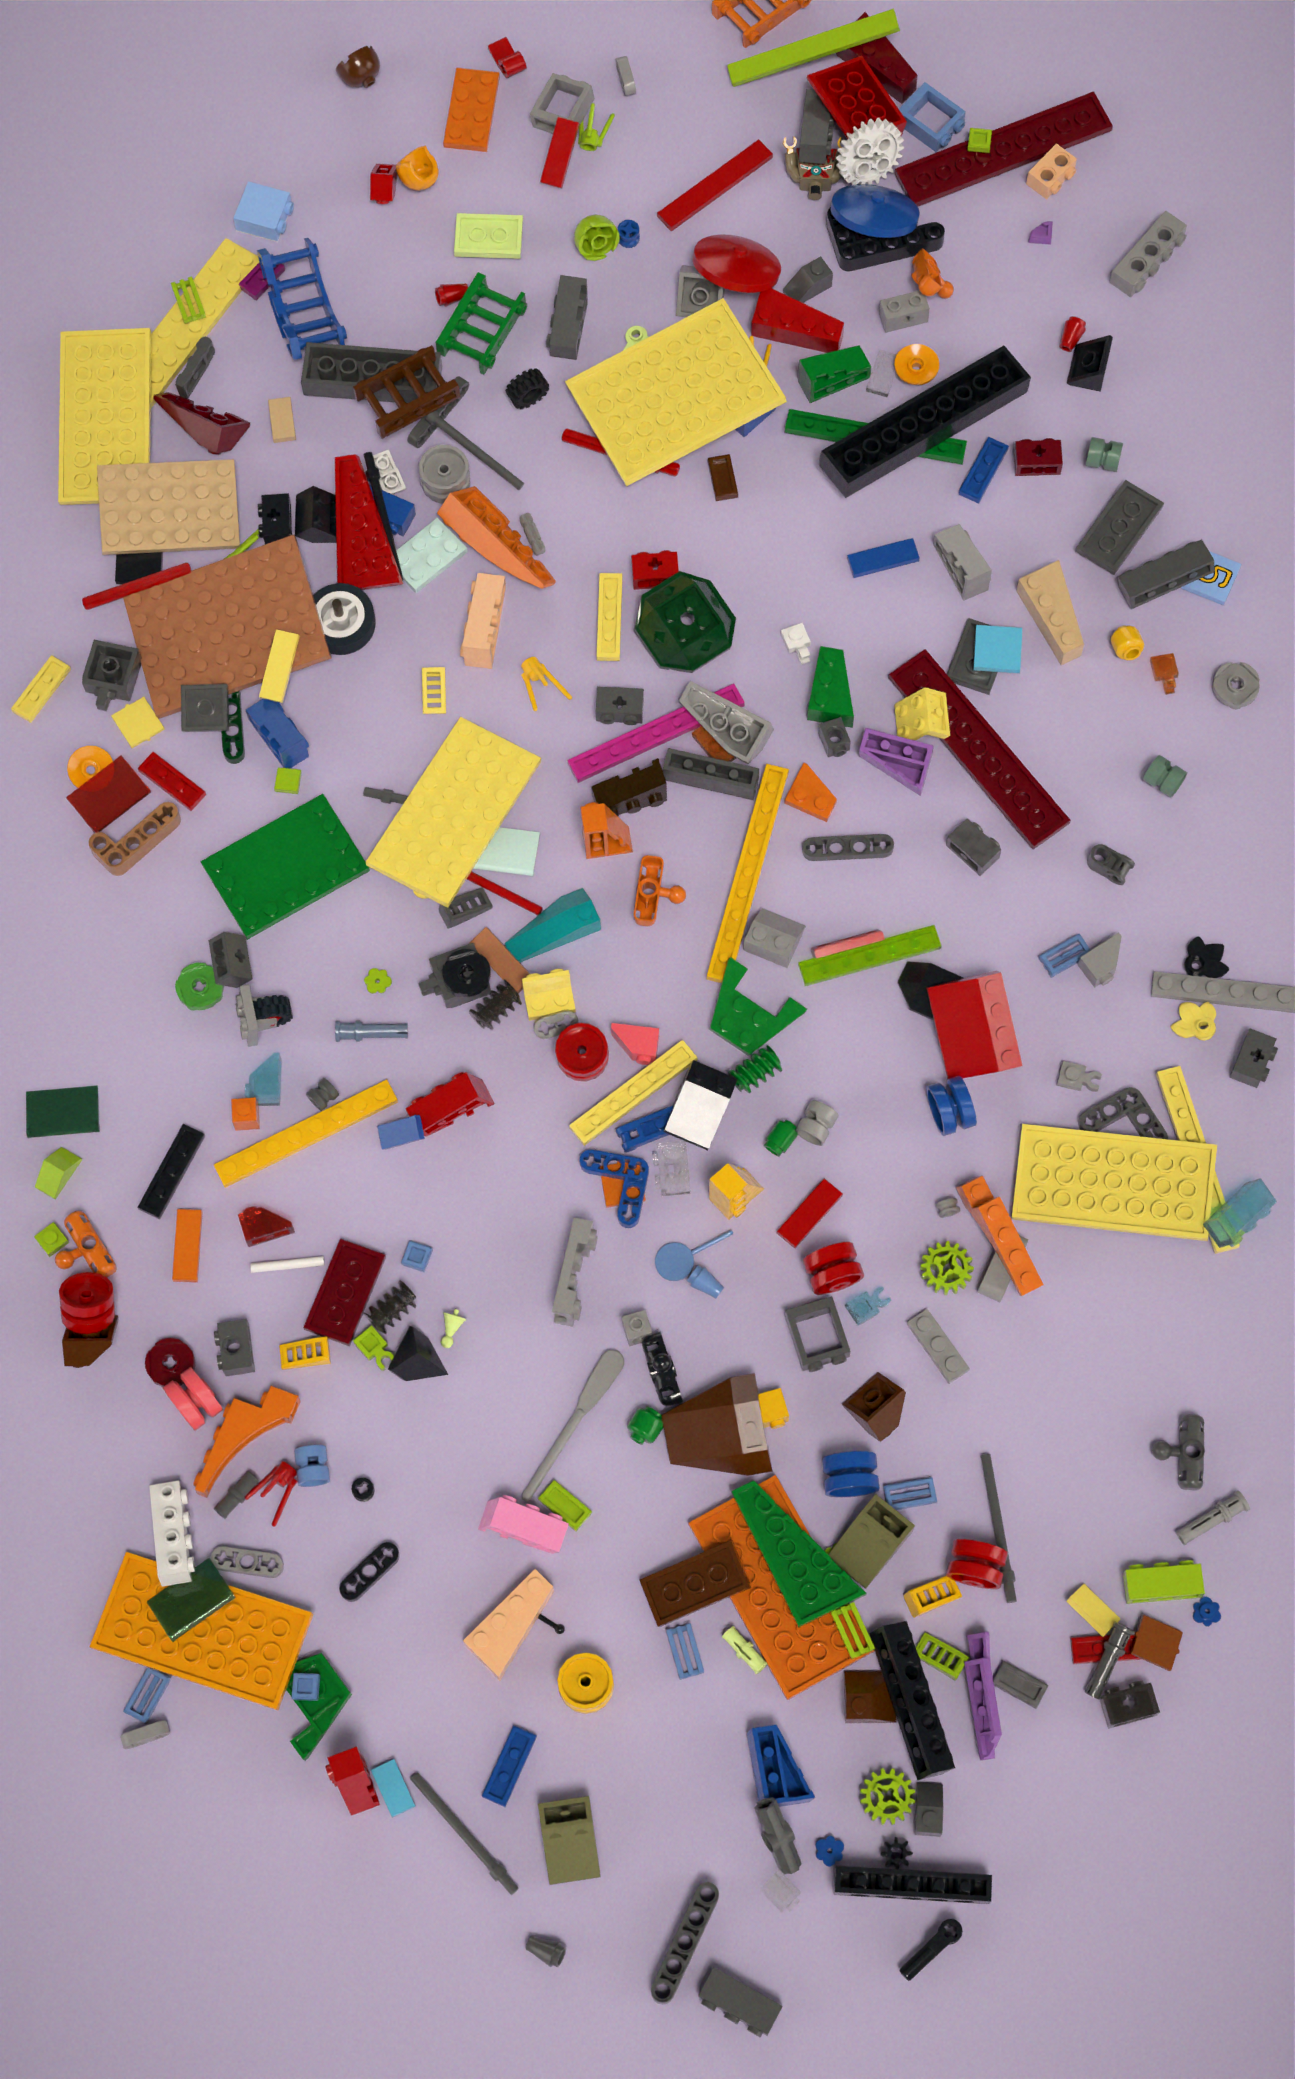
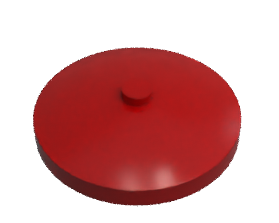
M720 234L705 237L696 244L692 256L694 267L705 279L720 287L737 292L756 293L769 290L777 284L781 273V264L778 258L768 248L753 240L735 235Z

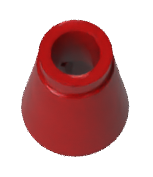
M466 283L440 284V287L435 288V296L439 306L444 305L446 307L461 300L468 289V285Z
M1073 316L1065 321L1059 346L1062 350L1072 352L1086 331L1085 321Z

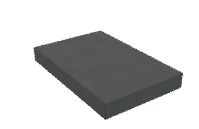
M968 618L947 675L957 685L990 695L998 672L976 671L973 668L976 625H992Z

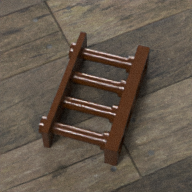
M432 345L418 350L416 354L367 380H361L357 385L353 386L357 402L366 398L379 419L375 420L377 433L381 439L461 397L456 380L453 379L445 382L433 364L436 361V356ZM424 366L438 386L430 392H425L413 372ZM404 377L418 396L417 399L409 403L405 402L393 384ZM383 388L387 389L398 406V409L390 413L384 411L374 395L375 392Z

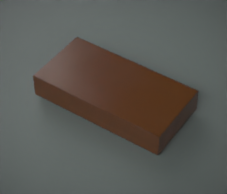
M730 454L708 458L716 501L738 498Z

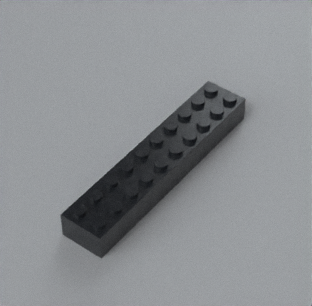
M1003 345L823 449L819 466L843 496L847 498L1028 392L1031 376Z

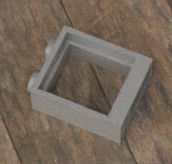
M552 73L530 112L533 127L553 134L558 117L581 124L595 99L592 86L584 81L579 82L570 79L566 75ZM557 90L579 97L568 118L546 111Z

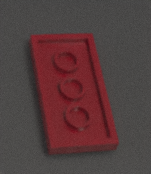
M340 1239L303 1327L304 1330L322 1337L327 1336L328 1339L350 1346L385 1262L386 1255Z

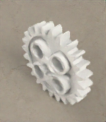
M877 118L875 122L869 119L867 125L862 121L861 128L859 129L854 126V133H847L848 140L841 141L844 147L837 150L841 155L836 157L839 162L836 166L843 178L848 183L851 182L852 185L865 183L872 185V181L878 184L881 176L886 179L888 171L894 172L891 167L899 165L896 158L903 156L899 152L904 149V146L901 144L904 141L900 136L902 133L892 122L889 123L887 119L882 121L880 118Z

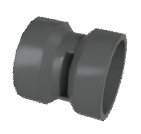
M323 1078L318 1082V1088L310 1089L306 1096L317 1109L322 1111L327 1107L329 1100H335L339 1093L327 1079Z

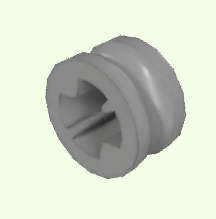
M956 1198L946 1199L936 1204L937 1209L941 1211L939 1212V1217H949L960 1212V1207L956 1206L958 1203Z

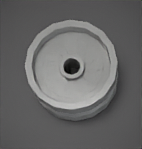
M437 445L428 449L422 455L419 462L421 487L425 495L432 501L443 504L451 492L470 487L468 460L460 449L451 445Z

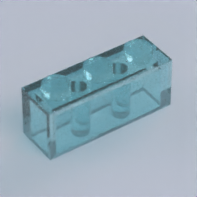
M1261 1178L1245 1183L1203 1225L1219 1248L1228 1245L1234 1247L1243 1240L1242 1235L1256 1228V1222L1259 1219H1263L1271 1213L1270 1208L1277 1201Z

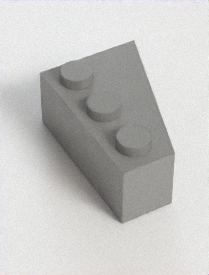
M958 524L935 534L933 545L963 601L988 591L992 570L972 543L968 532L963 530L961 525Z

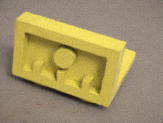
M923 688L895 703L897 736L914 741L925 735L942 739L950 736L946 693Z
M555 969L550 971L549 974L543 975L533 973L522 979L529 1021L567 1009L576 1012L569 970Z

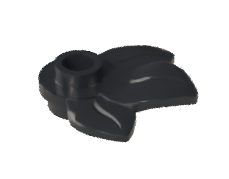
M1199 936L1189 943L1187 947L1188 957L1184 963V968L1188 975L1200 977L1205 975L1209 978H1219L1229 971V967L1220 962L1224 953L1223 944H1209L1205 946ZM1192 964H1198L1200 969H1194Z

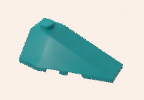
M581 888L557 899L505 942V946L521 963L600 931V918L592 900L585 890Z

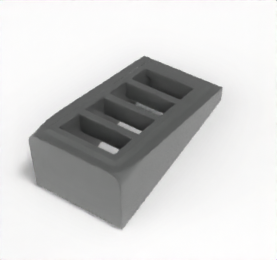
M482 887L456 896L448 908L440 904L439 913L449 929L492 909L493 905ZM478 897L482 905L478 906L474 898ZM466 902H470L472 909L468 907ZM460 905L463 912H460L457 906Z

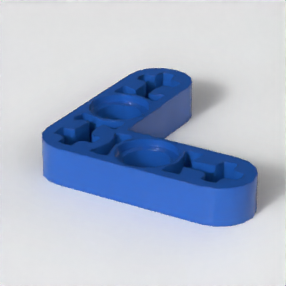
M584 1151L580 1156V1167L584 1172L624 1180L618 1208V1221L622 1227H635L640 1219L649 1176L647 1162L640 1158L603 1151ZM594 1157L595 1162L601 1163V1158H604V1169H600V1164L593 1163L591 1167H588L587 1162L584 1160ZM610 1161H619L621 1163L620 1170L616 1172L610 1171L607 1167ZM625 1162L629 1163L628 1168L636 1169L637 1165H640L644 1172L635 1175L634 1170L627 1169V1174H623ZM629 1188H637L640 1191V1196L636 1199H630L626 1195ZM628 1204L633 1205L632 1216L635 1218L625 1221V1217L622 1214H627Z

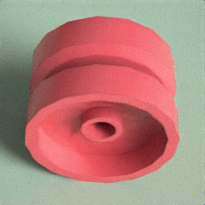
M189 1367L180 1374V1379L187 1387L186 1390H183L173 1380L166 1384L163 1390L193 1430L196 1431L205 1424V1418L198 1410L202 1407L210 1417L216 1416L223 1409L204 1379H200L196 1372Z

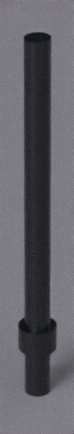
M366 452L363 454L367 467L365 471L366 477L371 484L374 500L403 581L379 482L381 478L380 472L375 466L372 452Z

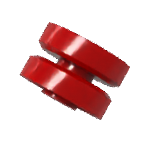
M587 1023L570 1025L560 1033L556 1041L555 1053L559 1068L567 1077L575 1081L586 1082L597 1078L604 1072L608 1064L609 1050L605 1035L597 1027ZM580 1050H585L586 1053L580 1054Z
M841 1242L823 1247L803 1259L806 1273L814 1275L810 1279L814 1294L824 1295L850 1287L864 1278L861 1264L854 1262L857 1253L852 1242Z
M92 1272L77 1273L68 1277L59 1288L61 1319L67 1329L75 1333L91 1334L102 1331L113 1323L115 1318L113 1285L107 1277Z
M969 1539L954 1540L951 1553L958 1560L949 1562L947 1577L956 1582L978 1588H1001L1003 1573L998 1568L1006 1565L1008 1552L1003 1548L981 1541Z

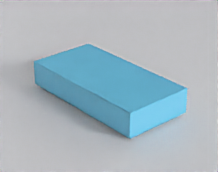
M395 1759L371 1770L392 1818L416 1807Z

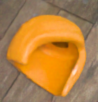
M426 145L414 149L396 164V172L399 179L409 189L418 191L428 189L438 178L437 162L429 153Z

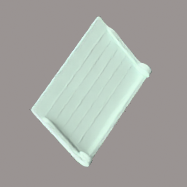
M499 827L473 869L533 877L540 832Z

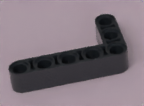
M831 207L827 212V230L838 265L843 271H855L913 257L922 248L928 253L940 250L944 243L945 228L938 222L919 225L911 233L900 237H868L856 240L853 230L833 220L835 218L831 213Z

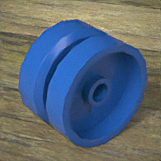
M958 1075L947 1079L945 1087L939 1082L926 1086L930 1110L942 1136L955 1133L957 1123L962 1129L976 1126L977 1120L973 1102L961 1076Z
M851 1451L835 1453L822 1458L823 1473L830 1476L824 1480L825 1495L829 1497H858L879 1491V1478L871 1473L877 1469L875 1453Z

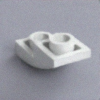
M389 449L373 455L375 466L379 469L381 476L379 479L381 490L392 495L406 490V486L398 468H396Z

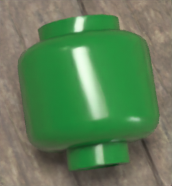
M647 1406L645 1409L639 1408L627 1425L631 1433L630 1438L640 1445H643L644 1442L653 1443L664 1428L661 1414Z

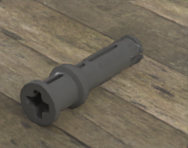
M1117 1622L1113 1624L1114 1630L1109 1640L1104 1642L1103 1648H1105V1651L1085 1690L1086 1694L1096 1699H1100L1116 1662L1120 1656L1122 1657L1125 1654L1124 1648L1130 1636L1135 1633V1631Z

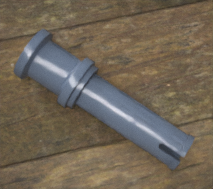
M356 1020L355 1023H340V1021H336L335 1039L336 1042L347 1039H355L356 1042H360L363 1038L407 1039L408 1023L362 1024L360 1020Z

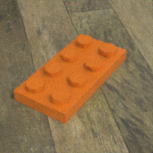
M456 68L443 142L444 148L487 152L500 79L499 72Z

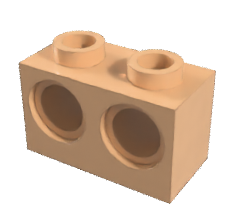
M1056 143L1028 172L1026 185L1047 200L1052 193L1055 195L1061 189L1062 183L1066 179L1070 180L1074 176L1077 158Z

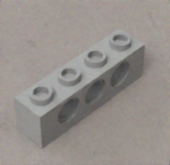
M1165 211L1113 269L1110 283L1129 297H1132L1136 291L1140 292L1144 288L1148 277H1153L1158 272L1160 264L1163 261L1169 260L1173 254V249L1183 244L1187 237L1185 235L1187 225Z

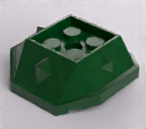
M679 571L641 596L634 632L659 669L693 673L730 650L736 617L711 580ZM689 617L692 620V624H683L681 618Z

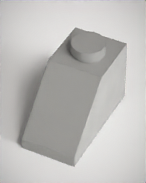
M1119 932L1079 959V968L1094 988L1099 984L1104 986L1114 978L1113 975L1117 967L1122 937Z

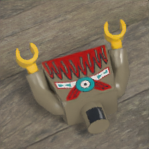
M793 136V145L788 146L785 137L783 139V146L787 148L785 160L788 174L794 182L799 183L800 190L809 191L810 199H821L822 191H830L832 184L837 183L842 177L839 173L840 170L836 166L839 163L836 157L841 154L838 153V149H831V155H826L825 164L799 162L800 148H796V152L793 150L797 144L796 138ZM842 137L837 142L839 148H842L840 145Z

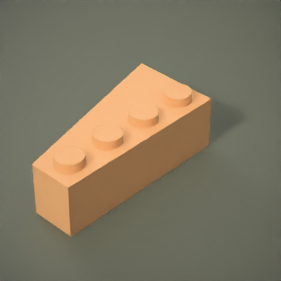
M478 573L476 581H472L471 594L473 597L472 602L469 601L467 614L469 616L467 622H465L464 639L460 650V657H464L465 666L488 669L493 667L506 590L505 576Z
M536 1569L463 1640L464 1645L499 1681L504 1676L506 1669L513 1661L521 1644L530 1633L532 1626L554 1593L553 1586Z

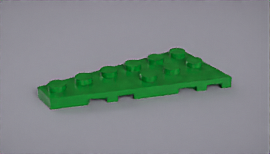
M754 1480L731 1491L798 1628L867 1595Z

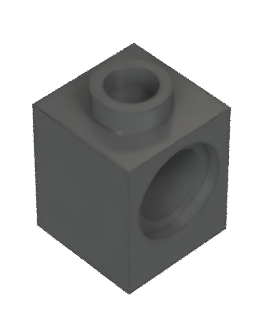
M841 717L819 724L818 734L827 757H840L846 754L847 751H850L851 741ZM838 737L841 740L839 742H833L830 740V738Z

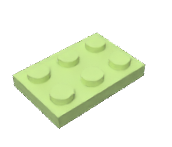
M457 213L454 256L521 259L523 215Z

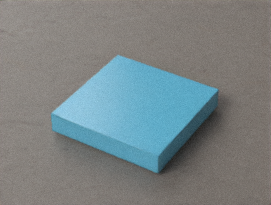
M976 625L973 670L1020 673L1022 628Z

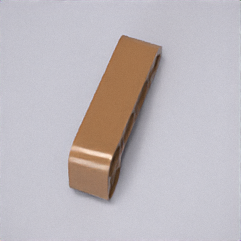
M171 802L160 804L116 844L105 833H94L88 841L91 852L112 875L121 876L180 825L181 817L176 805ZM149 829H157L153 834L146 833ZM101 843L106 844L104 848L96 849L97 845ZM132 844H139L136 849H129ZM121 859V862L119 864H111L113 860Z

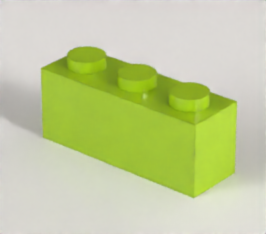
M1193 1560L1180 1561L1179 1565L1169 1566L1168 1562L1155 1563L1154 1567L1144 1568L1143 1564L1128 1566L1129 1569H1126L1123 1573L1126 1604L1202 1598L1205 1594L1201 1563L1194 1564Z

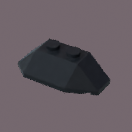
M908 961L898 980V985L909 1009L934 1021L927 987L963 979V977L932 963Z

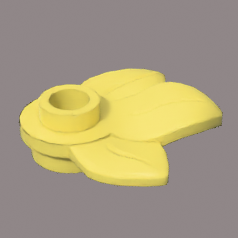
M1191 1002L1180 1004L1179 1013L1181 1020L1171 1025L1172 1031L1183 1038L1195 1036L1203 1041L1212 1038L1216 1032V1025L1214 1023L1216 1010L1214 1006L1209 1002H1205L1200 1007ZM1202 1026H1207L1206 1029H1200Z

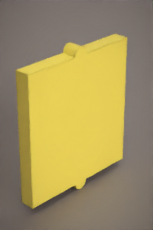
M145 697L130 705L126 704L125 708L111 715L131 748L146 740L150 741L151 737L165 730Z

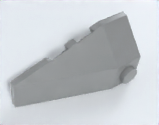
M692 681L689 682L679 699V702L728 754L747 764L763 750L774 731L771 722Z

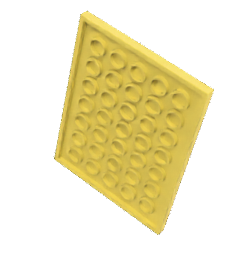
M724 298L565 381L568 390L626 486L787 402L782 390Z

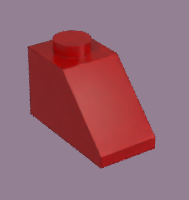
M376 164L370 173V200H376L378 204H388L389 201H393L397 182L396 165Z

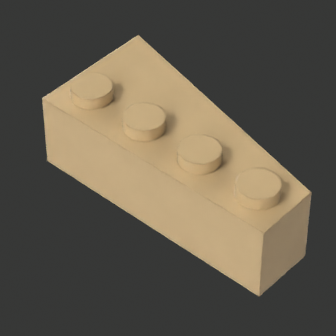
M1058 560L1020 578L1016 591L1060 665H1063L1082 655L1084 642L1060 561Z

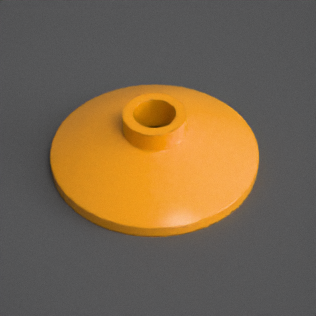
M911 344L898 352L894 367L897 375L904 382L912 385H923L933 380L939 371V358L930 347L922 344ZM913 367H919L920 369L915 370Z
M84 746L77 749L71 755L67 765L69 779L78 789L86 792H97L104 789L111 782L114 775V763L111 756L104 749L97 746ZM92 766L95 772L88 774L86 768Z

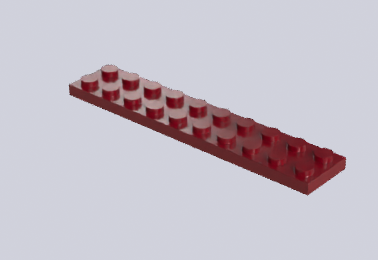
M1093 91L993 130L990 153L968 151L969 140L895 168V175L906 196L918 207L1041 159L1056 143L1063 149H1067L1112 131L1113 125Z
M926 649L889 674V680L905 698L923 688L946 693L950 736L945 739H939L1033 850L1070 824L1071 820Z

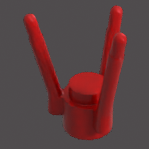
M282 1461L278 1467L275 1466L271 1473L244 1497L248 1500L271 1479L272 1481L260 1494L261 1497H265L276 1484L283 1488L285 1485H288L271 1525L273 1527L277 1525L292 1488L297 1483V1480L294 1479L297 1475L296 1470Z

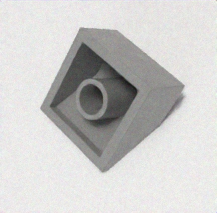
M682 265L679 274L676 316L688 317L724 298L725 288L705 279L694 266Z
M762 908L753 920L744 939V951L788 968L806 926Z

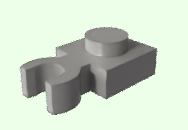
M1063 1061L1057 1086L1081 1091V1087L1084 1085L1088 1090L1097 1092L1099 1085L1092 1084L1091 1080H1100L1102 1074L1096 1071L1088 1074L1085 1073L1086 1066Z

